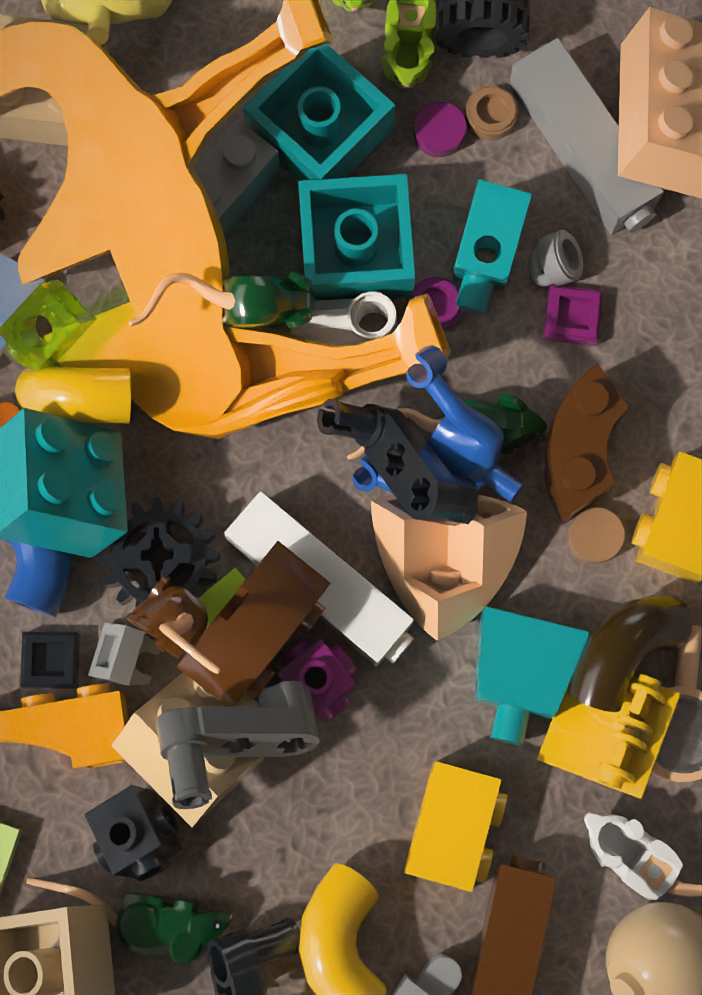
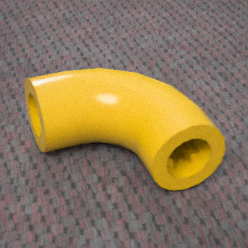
M39 363L24 369L17 378L15 393L17 402L22 409L25 407L86 424L130 423L131 382L129 368L56 367L50 364Z
M339 863L333 864L317 885L302 915L299 953L307 983L316 995H385L387 991L386 985L365 966L359 957L356 946L357 932L365 917L378 901L379 894L361 874Z

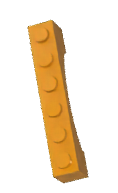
M105 683L76 689L78 698L56 702L55 693L21 698L22 708L0 711V742L24 743L56 750L70 756L73 769L77 770L127 762L111 746L129 721L126 696L120 691L111 692L110 684Z

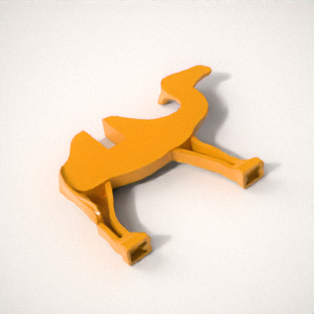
M283 0V6L277 21L250 43L214 60L198 71L182 87L155 95L141 90L92 37L73 26L53 22H28L0 30V99L16 90L27 87H36L47 91L61 108L68 140L65 180L41 223L21 250L18 259V271L22 285L48 278L111 252L130 299V302L44 335V338L54 359L62 367L129 368L131 400L152 419L174 431L221 439L250 428L264 420L289 412L319 406L328 399L336 400L343 396L346 391L370 382L405 374L413 364L420 363L417 361L415 354L425 346L434 345L445 354L446 358L451 354L434 305L428 294L417 296L409 301L402 322L392 334L363 343L337 345L310 340L263 327L237 328L222 323V318L225 316V308L205 299L186 283L171 284L164 292L154 311L145 321L135 326H129L128 324L129 321L138 317L143 312L157 285L170 274L189 273L200 278L210 286L220 291H225V286L222 285L223 279L229 276V261L225 237L217 212L193 166L212 134L269 77L302 58L309 49L334 42L319 0Z

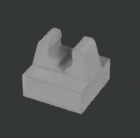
M104 623L88 676L127 686L148 685L152 676L140 673L135 665L138 655L141 652L159 655L160 649L155 646L154 641L145 635L146 632L127 625Z

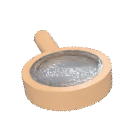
M692 625L688 640L678 648L674 687L668 689L680 692L681 696L652 771L656 776L671 782L682 783L702 779V691L697 689L702 627Z

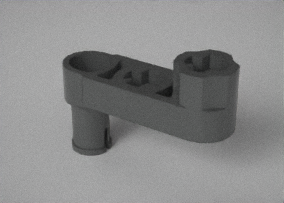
M284 681L275 686L267 687L260 692L258 696L260 707H184L168 710L159 715L156 719L159 749L162 758L168 761L173 806L185 810L195 809L207 805L209 800H212L204 757H288L304 754L317 747L320 738L310 689L305 687L300 681Z

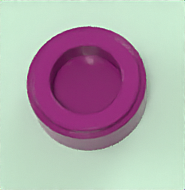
M436 101L425 105L417 113L414 120L413 136L419 149L427 155L433 157L449 156L455 153L464 142L466 120L463 113L455 105L444 101Z
M442 277L426 278L414 287L413 295H410L409 301L424 294L430 296L443 331L451 328L461 315L462 309L455 306L460 290L448 279Z

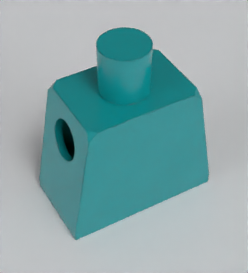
M478 179L454 266L453 277L463 279L456 307L472 313L486 315L493 289H505L532 196L531 193ZM478 250H492L496 254L494 262L483 263L476 258Z
M486 606L483 608L478 628L474 701L497 706L490 738L523 746L530 715L549 720L555 717L587 642L588 631Z

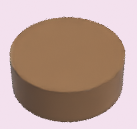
M495 85L484 86L474 91L467 101L465 120L468 128L474 135L485 140H498L507 136L513 130L518 116V105L514 96L505 88Z
M599 507L582 511L573 520L568 530V543L572 552L580 560L590 564H601L611 560L622 548L625 538L624 527L620 519L613 512Z

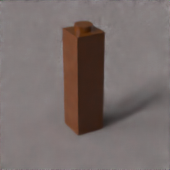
M512 855L510 866L496 864L468 995H533L557 883L556 877L543 874L546 863Z

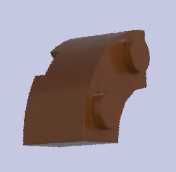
M598 363L586 371L569 390L553 419L546 441L544 456L545 483L550 501L562 524H565L608 495L616 484L607 464V441L612 429L622 420L629 406Z
M277 541L193 645L220 668V673L212 672L188 653L176 667L225 706H234L245 692L255 699L276 672L268 666L269 662L297 628L305 635L326 608L318 600L331 582L281 542Z

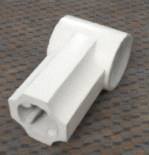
M379 292L362 293L355 299L317 300L311 313L312 319L302 326L291 328V333L310 340L337 345L363 343L392 334L398 327L395 306L389 297ZM369 313H380L388 320L385 327L377 332H366L360 328L359 322L362 317Z

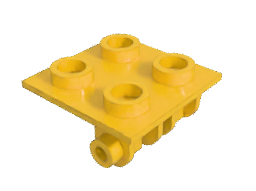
M640 674L639 678L633 677L621 711L607 712L587 706L572 698L567 693L570 686L569 683L555 717L552 718L537 760L642 800L681 693L660 686L661 682L657 679Z

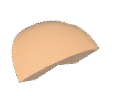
M394 495L371 500L375 538L389 580L410 615L437 641L461 629L475 618L499 591L518 555L526 525V510L506 501L478 495V512L469 525L449 526L411 518Z

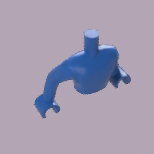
M434 345L423 347L415 354L417 361L420 363H415L406 371V377L412 386L416 388L425 387L445 414V417L430 437L428 444L452 475L470 478L476 483L478 489L486 484L506 500L513 502L521 492L524 484L496 465L504 441L503 431L493 420L463 402L442 379L441 375L447 368L445 354ZM364 455L361 458L362 467L354 472L352 478L356 488L362 491H370L378 486L392 493L371 461Z

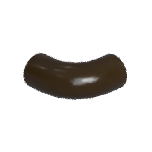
M651 595L627 601L609 614L588 640L576 665L567 693L575 700L587 706L607 712L621 711L629 685L644 659L654 651L678 649L688 640L693 623L691 612L686 603L678 597Z

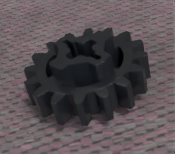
M160 498L153 499L152 511L144 512L137 502L132 504L134 518L129 522L127 521L128 532L109 545L112 549V554H105L99 557V563L102 567L113 568L114 571L103 579L104 584L108 588L122 586L116 597V600L122 606L135 599L136 608L150 594L136 588L129 581L126 572L142 573L148 578L150 592L160 581L155 567L150 561H147V558L156 555V547H159V536L167 553L170 556H174L173 559L164 561L163 570H161V578L165 575L172 578L171 586H173V582L184 570L194 571L188 581L181 587L187 588L197 598L204 594L200 587L203 581L208 583L217 582L218 577L216 573L208 569L207 566L209 563L220 561L221 555L218 550L206 549V545L214 541L216 536L213 529L198 531L203 522L201 513L196 511L188 518H185V506L183 502L178 500L170 511H165ZM170 525L185 531L192 538L195 545H189V543L179 544L171 537ZM147 527V534L136 546H128L131 539L139 531Z

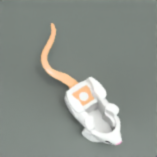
M586 813L584 821L590 838V847L600 866L610 867L634 891L648 900H658L665 893L687 898L702 897V885L682 883L677 880L683 868L681 860L667 844L657 838H652V836L645 832L639 821L636 819L629 821L623 816L614 814Z

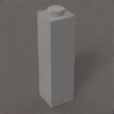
M556 38L515 62L510 76V87L609 233L613 235L624 227L627 228L629 233H632L649 223L656 216L654 209L663 194V190L660 187L618 176L619 126L560 40Z

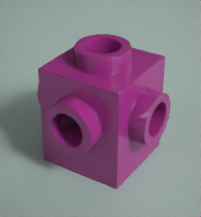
M305 639L279 659L284 666L276 673L279 681H300L305 687L310 689L316 719L322 716L327 723L353 703L348 694L355 690L356 684L350 676L358 670L338 644L329 650L322 639L312 646ZM314 668L323 670L327 676L325 685L319 689H312L305 683L306 673Z

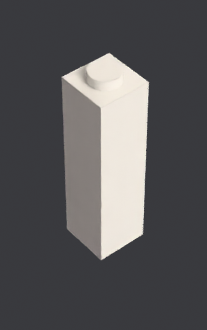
M261 491L224 532L227 541L256 566L274 544L279 541L331 582L318 600L326 608L319 619L374 666L378 667L384 658L394 664L414 640L407 633L413 625V618Z

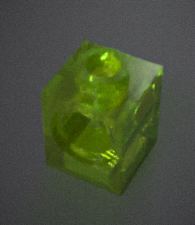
M58 279L39 284L0 327V335L7 342L6 349L8 353L18 363L39 371L48 366L55 365L97 318ZM39 315L48 319L52 326V338L49 343L42 340L36 332L35 324Z

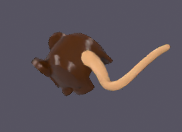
M167 575L163 576L152 589L148 598L125 618L140 630L157 638L154 642L155 646L162 652H168L171 656L178 659L186 651L206 668L219 674L220 668L193 646L208 626L207 608L187 588L171 586L172 578Z

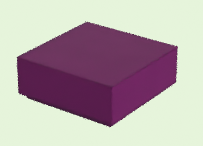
M550 285L543 340L596 346L599 337L603 291Z

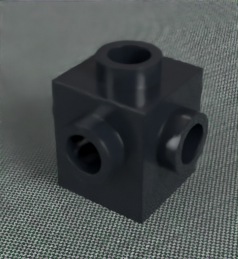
M130 785L84 814L96 838V842L93 843L94 853L102 867L106 871L111 872L112 875L136 878L137 881L147 880L164 871L168 867L167 859L182 850L175 835L179 831L177 820L170 808L164 802H159L153 790Z

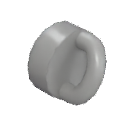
M558 230L542 236L531 255L529 263L530 276L536 285L542 287L551 284L562 286L579 280L583 273L584 265L583 256L575 238L565 230Z

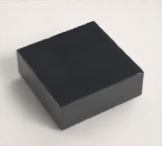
M22 632L20 687L78 689L80 634L78 632Z

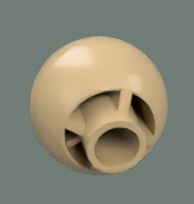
M654 902L635 908L625 915L614 928L606 950V969L613 995H702V907L689 909L675 903Z

